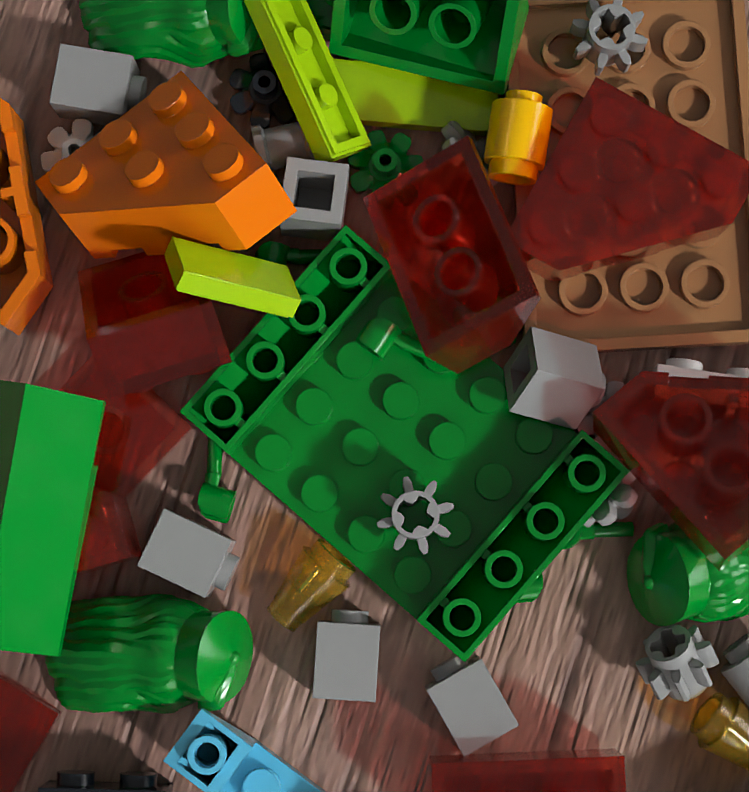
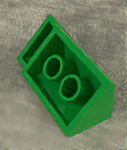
M307 0L324 40L330 41L329 51L331 54L504 95L529 11L528 0Z
M0 380V650L58 657L61 656L98 466L94 465L106 402L27 383Z

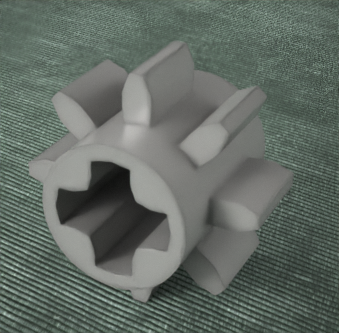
M589 0L586 6V15L589 21L573 19L569 32L571 34L582 37V42L579 43L574 51V60L586 57L595 64L594 74L596 76L602 73L605 66L614 64L623 73L627 72L631 65V57L627 50L643 52L647 44V38L643 35L635 34L636 28L644 17L643 11L631 14L628 9L622 6L623 0H614L612 4L600 6L596 0ZM600 27L606 34L616 31L620 35L617 43L615 44L610 37L599 40L597 33Z
M407 476L403 477L404 494L398 499L390 494L382 493L381 500L386 505L392 507V517L381 519L377 522V526L381 529L394 526L399 533L394 542V549L396 551L404 546L407 539L417 540L418 548L424 555L428 553L426 537L433 532L444 538H448L451 534L446 527L438 524L440 514L450 512L454 509V505L448 502L437 505L432 497L437 488L436 481L430 482L424 492L413 490L412 482ZM418 499L423 500L429 504L426 515L433 520L432 525L428 529L423 526H417L412 533L405 531L402 528L405 517L398 512L399 507L403 503L413 506L417 503Z
M675 624L662 626L643 641L648 657L636 661V667L645 684H650L658 700L661 701L668 695L675 700L686 702L696 698L707 687L712 686L713 683L707 668L719 664V659L711 642L704 641L698 626L693 625L688 630Z

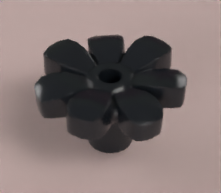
M265 53L250 56L251 72L240 68L235 69L229 79L231 87L239 91L230 99V106L236 115L242 116L251 111V126L260 124L263 129L270 127L271 116H274L282 125L291 123L296 118L295 113L274 67L270 66L268 57Z

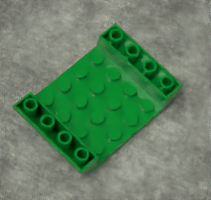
M345 225L294 282L301 297V302L293 318L267 313L180 412L402 606L462 661L466 662L630 470L583 430L576 433L573 429L509 412L504 370L392 274L393 265ZM386 318L396 324L402 332L409 334L410 337L445 350L447 353L442 365L403 351L393 344L385 357L380 359L356 342V337L369 320ZM407 476L412 482L413 490L424 492L430 482L436 481L437 488L432 497L437 505L445 502L453 503L454 509L450 512L440 514L438 524L446 527L451 534L448 538H444L433 532L426 537L428 553L424 555L418 548L417 540L407 539L404 546L396 551L394 549V542L399 533L394 526L387 529H381L377 526V522L381 519L392 517V507L386 505L381 500L382 493L390 494L398 499L404 494L403 477ZM420 499L413 506L403 503L398 509V512L405 517L402 528L410 533L417 526H423L428 529L433 523V520L426 515L429 504Z

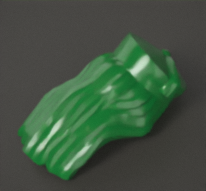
M79 0L78 6L81 12L83 28L89 32L88 45L91 49L133 55L135 60L157 58L179 63L190 68L204 67L210 62L227 55L239 57L265 48L244 0Z
M749 494L724 502L691 507L685 510L679 519L670 526L658 523L647 528L643 536L635 542L627 559V583L635 608L648 622L656 626H669L685 619L706 623L729 621L749 614Z
M171 594L108 596L71 601L61 656L45 655V664L49 675L54 678V691L56 692L57 699L67 710L91 713L143 711L169 714L197 702L198 709L204 708L207 711L221 710L226 702L234 698L246 682L253 657V637L250 626L242 614L236 611H209V609L191 600L178 598Z

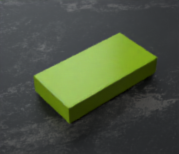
M173 236L164 254L175 289L178 292L286 318H293L301 302V297L286 265Z

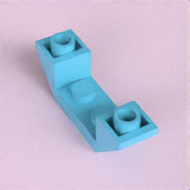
M204 708L199 711L163 760L203 792H326L261 742Z

